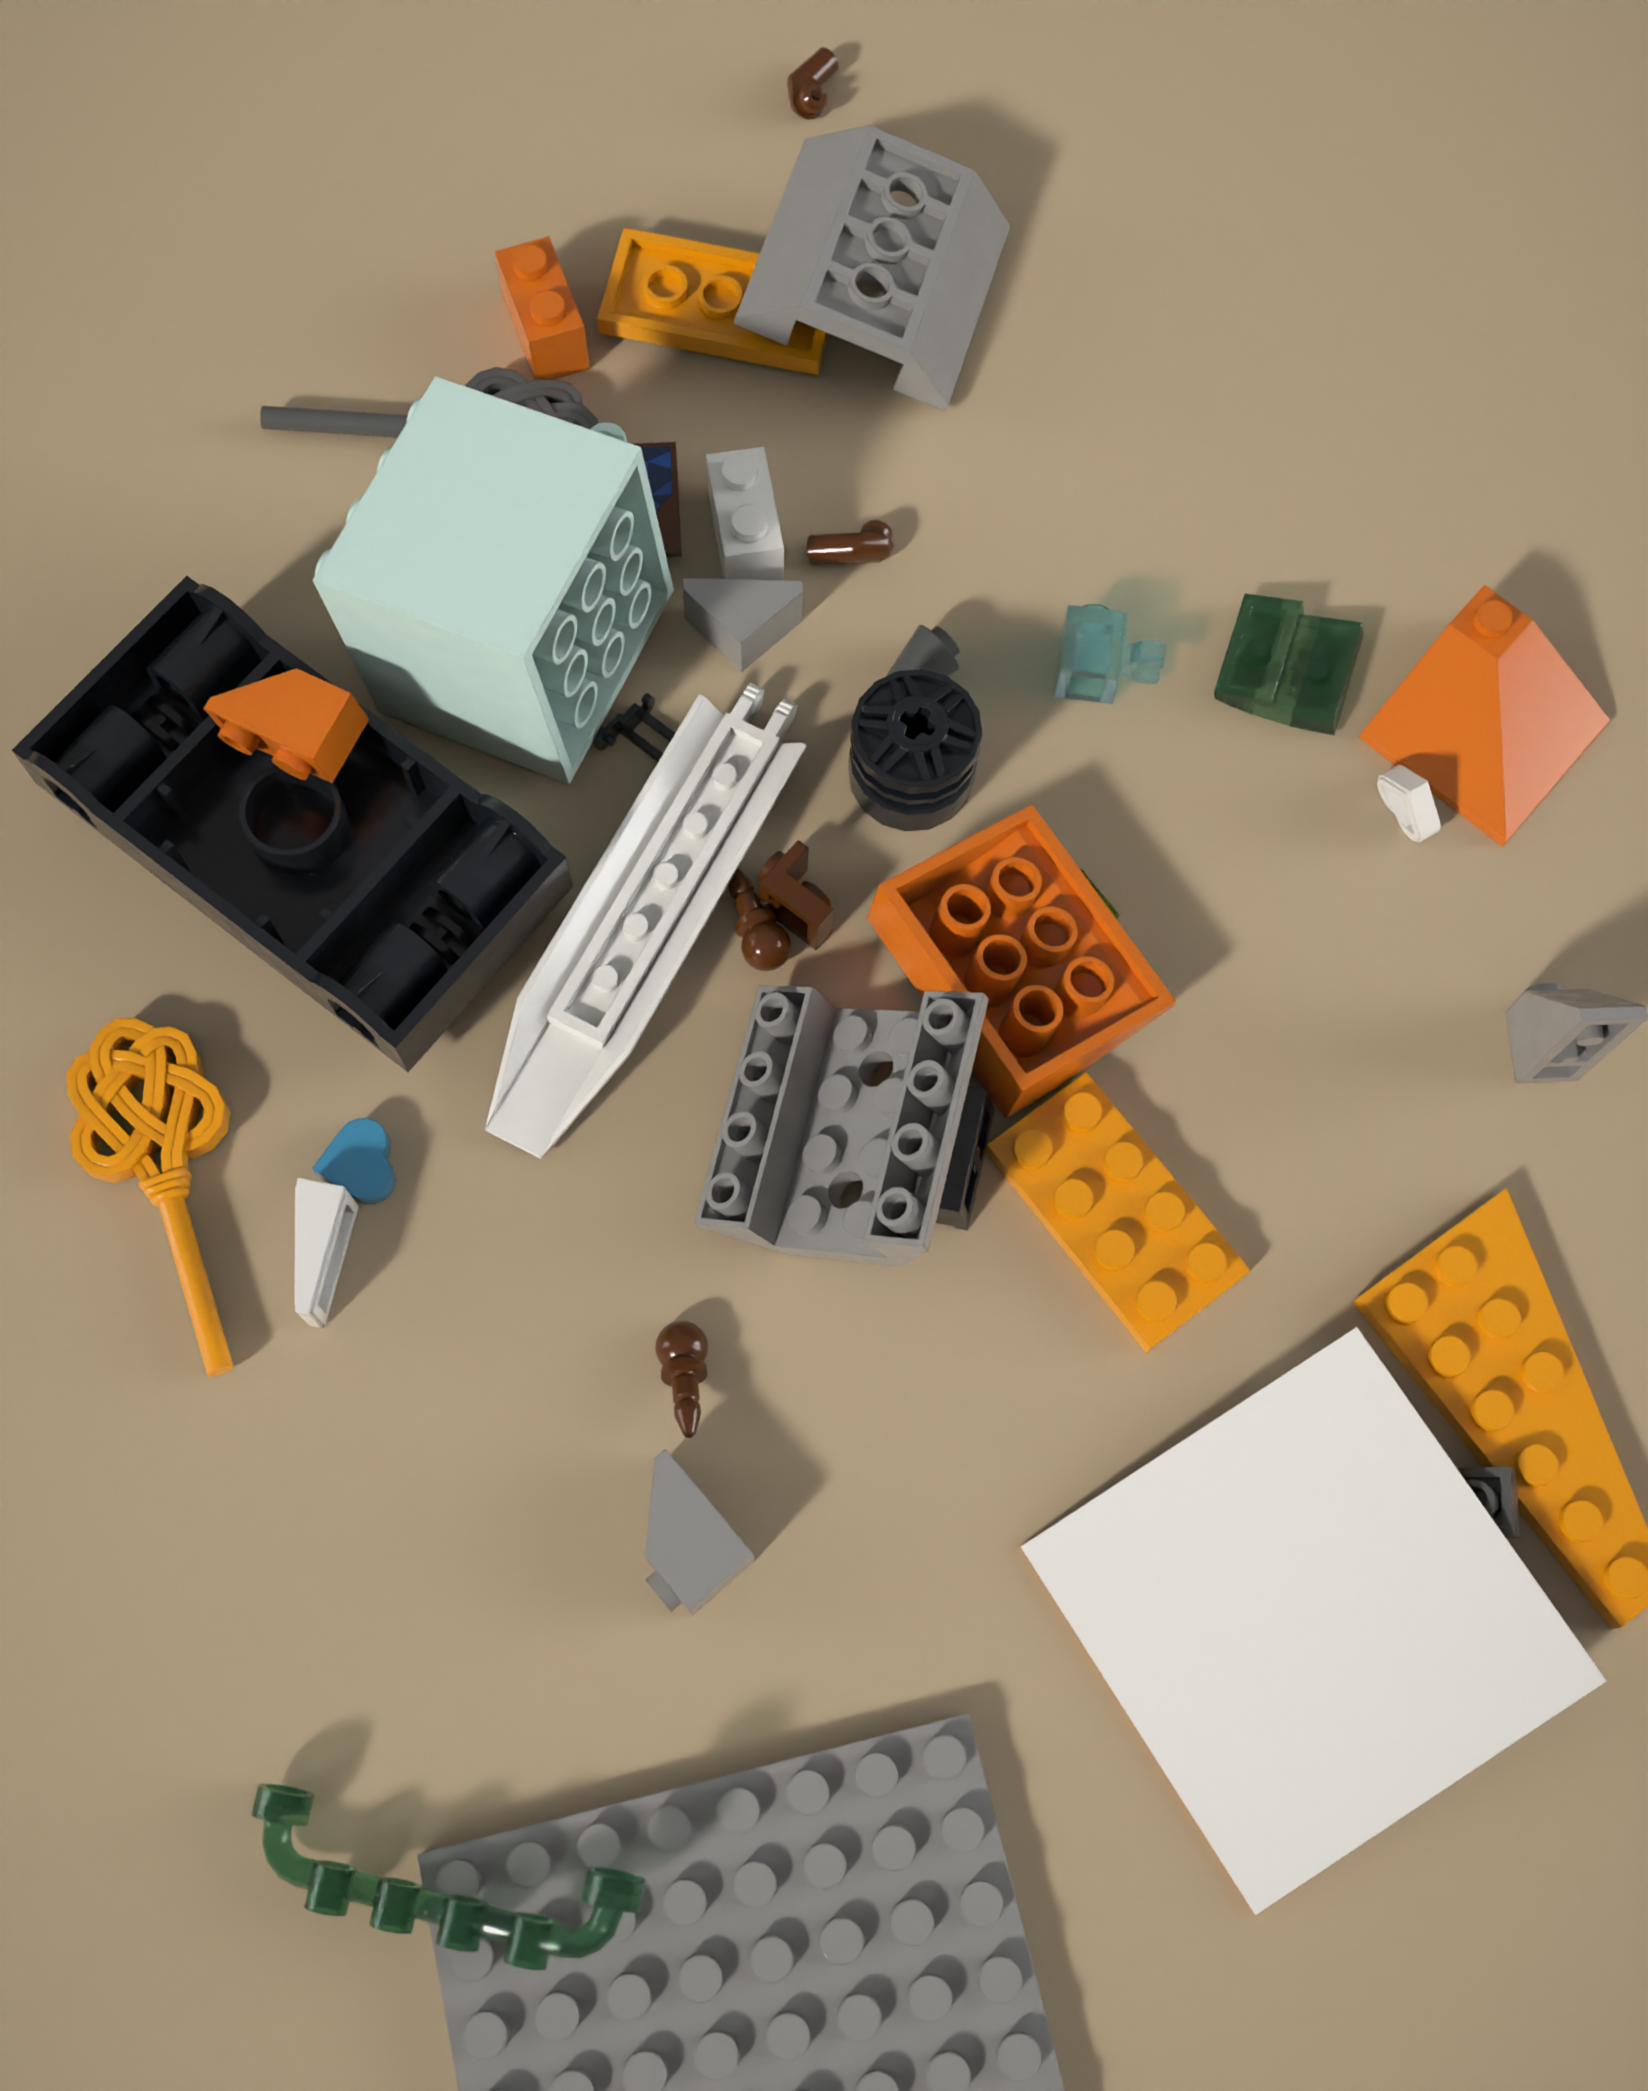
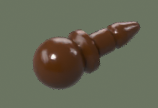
M737 868L728 884V891L731 898L735 900L734 905L740 916V919L735 924V931L739 937H742L741 950L743 957L751 967L757 970H775L781 967L790 955L791 941L785 929L776 924L777 916L775 911L762 907L757 894L753 892L754 887L751 880Z
M675 1321L661 1330L656 1340L655 1350L659 1362L663 1365L661 1368V1380L666 1385L672 1387L673 1403L675 1404L674 1417L682 1434L686 1438H692L696 1434L701 1416V1406L698 1403L700 1400L698 1384L707 1377V1366L704 1360L708 1352V1342L704 1332L696 1324L689 1321Z

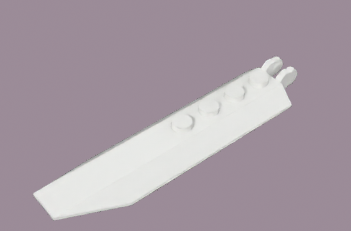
M752 683L749 686L747 685L731 714L726 712L725 715L705 696L700 694L697 696L517 997L485 1131L542 1160L630 1056L807 748V745L804 743H781L793 723L798 705L783 698V701L775 708L765 729L762 730L750 724L763 703L765 690Z

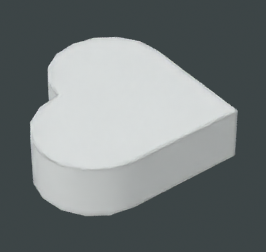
M1400 764L1378 776L1377 786L1384 803L1396 815L1399 825L1411 840L1421 842L1440 831L1439 816L1427 780Z

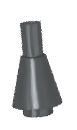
M919 625L886 676L897 671L919 669L948 676L959 670V665L955 659V656L960 653L959 648L953 639L939 626H935L930 630L923 625Z

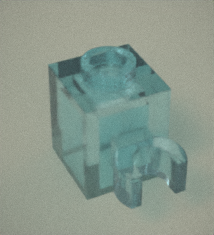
M1100 604L1068 605L1060 636L1054 697L1113 704L1121 676H1127L1131 680L1143 684H1157L1159 681V671L1164 666L1166 644L1152 640H1143L1135 643L1125 642L1128 612L1110 610L1108 607Z

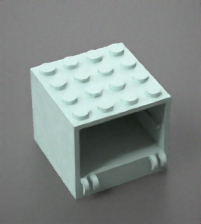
M437 376L433 378L423 397L413 402L405 427L393 447L387 448L381 455L375 477L363 497L356 499L351 505L345 527L333 547L321 555L316 566L315 577L312 580L380 713L570 785L674 591L642 449L627 442L626 434L621 427L614 423L604 422L593 426L591 429H587Z

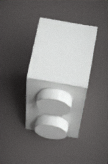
M765 447L706 454L708 496L723 578L784 580V545Z

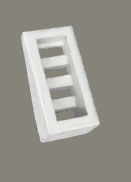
M297 1178L295 1187V1312L309 1326L322 1328L323 1325H326L359 1206L344 1186Z

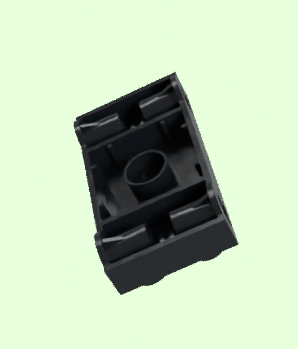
M186 576L12 749V752L38 786L402 1069L409 1072L572 889L573 884L567 857L555 849L516 810L497 798L478 792L360 703L359 705L368 716L369 721L333 783L311 773L306 780L298 779L276 766L272 762L274 756L256 748L252 755H247L226 744L218 737L221 728L203 709L210 697L295 668L330 684L333 683L269 637L244 610L227 596L213 587L204 584L199 585Z

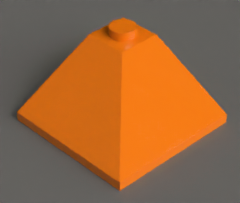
M1483 585L1448 624L1358 738L1395 766L1403 765L1427 780L1432 794L1503 847L1605 728L1610 719L1537 624L1489 587Z

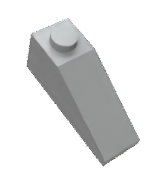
M1542 983L1527 988L1505 1012L1516 1083L1578 1081L1648 1019L1646 1006L1590 989L1564 990V986L1560 983Z

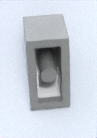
M666 1449L660 1452L654 1459L645 1557L655 1571L645 1580L671 1612L682 1603L693 1616L755 1562L754 1554Z

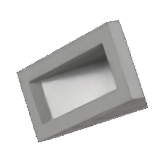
M683 578L685 619L743 672L802 622L803 581Z

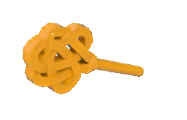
M116 1018L99 1030L90 1045L89 1051L76 1057L66 1073L68 1096L75 1109L79 1112L77 1121L70 1134L72 1157L95 1179L117 1183L137 1175L140 1181V1188L151 1200L152 1205L160 1208L207 1376H219L234 1369L185 1200L190 1194V1181L192 1179V1174L189 1172L188 1159H195L215 1149L228 1132L231 1112L219 1089L204 1078L202 1058L193 1040L187 1033L172 1026L154 1028V1026L137 1018ZM127 1045H132L128 1051L122 1050ZM171 1053L175 1054L177 1065L172 1063ZM140 1081L144 1082L142 1105L130 1092ZM173 1090L174 1094L171 1102V1091ZM202 1104L204 1108L203 1118L195 1127L199 1107ZM116 1110L135 1128L131 1136L112 1118ZM102 1138L116 1154L111 1156L99 1154L98 1143ZM158 1147L161 1148L162 1171L152 1160Z

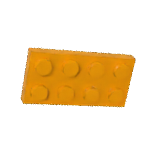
M625 227L621 234L597 316L598 333L813 375H819L829 333L796 320L786 346L733 324L760 253Z
M1087 1072L986 1146L985 1153L1146 1353L1251 1272Z

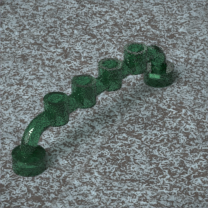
M258 1784L251 1815L264 1820L262 1846L267 1863L278 1878L295 1887L308 1890L304 1908L315 1913L345 1916L351 1901L373 1907L369 1925L375 1929L397 1934H410L413 1931L415 1919L439 1925L435 1943L442 1947L457 1951L477 1952L479 1951L481 1938L485 1937L506 1943L503 1962L528 1970H546L549 1955L560 1958L582 1959L600 1951L614 1937L623 1913L639 1912L645 1878L630 1872L606 1867L592 1866L587 1868L581 1900L593 1905L594 1910L591 1918L585 1924L579 1927H569L557 1924L554 1919L527 1912H512L489 1906L488 1902L478 1898L455 1894L447 1895L424 1889L421 1884L413 1881L367 1874L357 1871V1868L340 1862L310 1859L300 1855L295 1850L291 1840L292 1826L308 1825L315 1794L286 1785Z

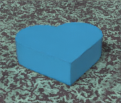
M357 1118L348 1122L339 1131L312 1168L316 1175L328 1183L344 1186L354 1200L363 1204H376L385 1200L392 1193L395 1186L396 1175L393 1167L387 1160L390 1153L389 1138L384 1128L377 1121L369 1118Z

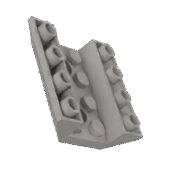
M866 125L806 138L802 144L733 324L787 346L796 320L901 363L902 365L893 390L946 411L1010 225L974 169L879 128ZM903 191L915 200L916 205L909 207L900 205L891 197L890 192ZM860 281L873 282L880 287L883 296L879 298L867 297L860 292L856 283Z
M759 985L694 1224L703 1229L788 1255L899 1267L929 1252L989 998L984 993L924 991L920 1011L836 1008L813 987ZM893 1061V1070L890 1077L878 1086L871 1087L870 1080L874 1070L884 1062ZM862 1180L863 1191L858 1201L851 1204L848 1208H841L840 1198L844 1189L849 1184Z

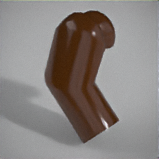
M821 47L788 77L787 87L790 106L803 119L819 117L827 105V93H822L821 85L838 70V61L828 48Z
M871 520L862 526L861 532L809 535L807 540L808 560L811 565L880 563L890 555L894 547L891 541L892 529L883 521Z

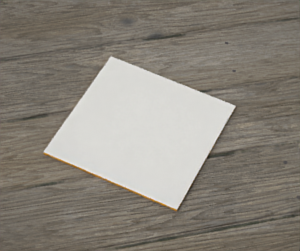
M1358 1327L1021 1546L1023 1552L1255 1915L1606 1682L1604 1676Z

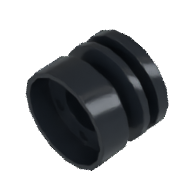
M924 669L897 671L875 681L859 698L852 718L848 766L851 791L861 809L881 825L902 831L930 830L951 820L968 800L974 781L977 757L983 735L980 711L968 691L945 675Z

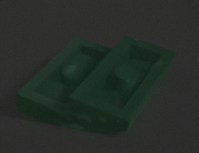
M1245 593L1214 690L1215 699L1251 715L1312 732L1335 735L1364 636L1363 622L1304 615L1303 601Z

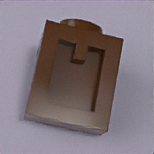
M798 840L785 854L782 851L775 852L762 867L758 875V880L760 881L759 900L763 908H770L775 911L779 923L814 950H817L832 933L834 909L831 907L828 897L816 885L808 881L798 882L808 869L809 847Z

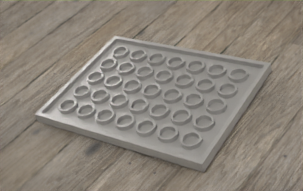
M969 1713L417 1854L458 2091H1065Z

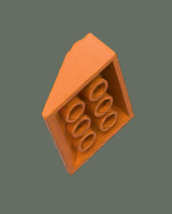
M1033 804L879 884L867 916L868 921L922 999L924 991L984 993L989 998L972 1071L983 1087L988 1089L990 1097L1005 1118L1012 1116L1061 1087L1171 1009L1177 1002Z

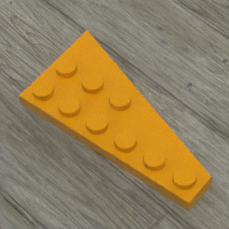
M1505 1188L1360 1295L1352 1303L1483 1467L1510 1466L1516 1469L1519 1513L1610 1628H1622L1648 1607V1527L1507 1188Z

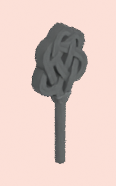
M494 367L478 372L465 385L477 391L587 429H591L599 424L598 419L586 406H583L581 393L571 383L556 380L527 381L515 370ZM262 406L260 422L262 429L398 438L407 423L408 415Z

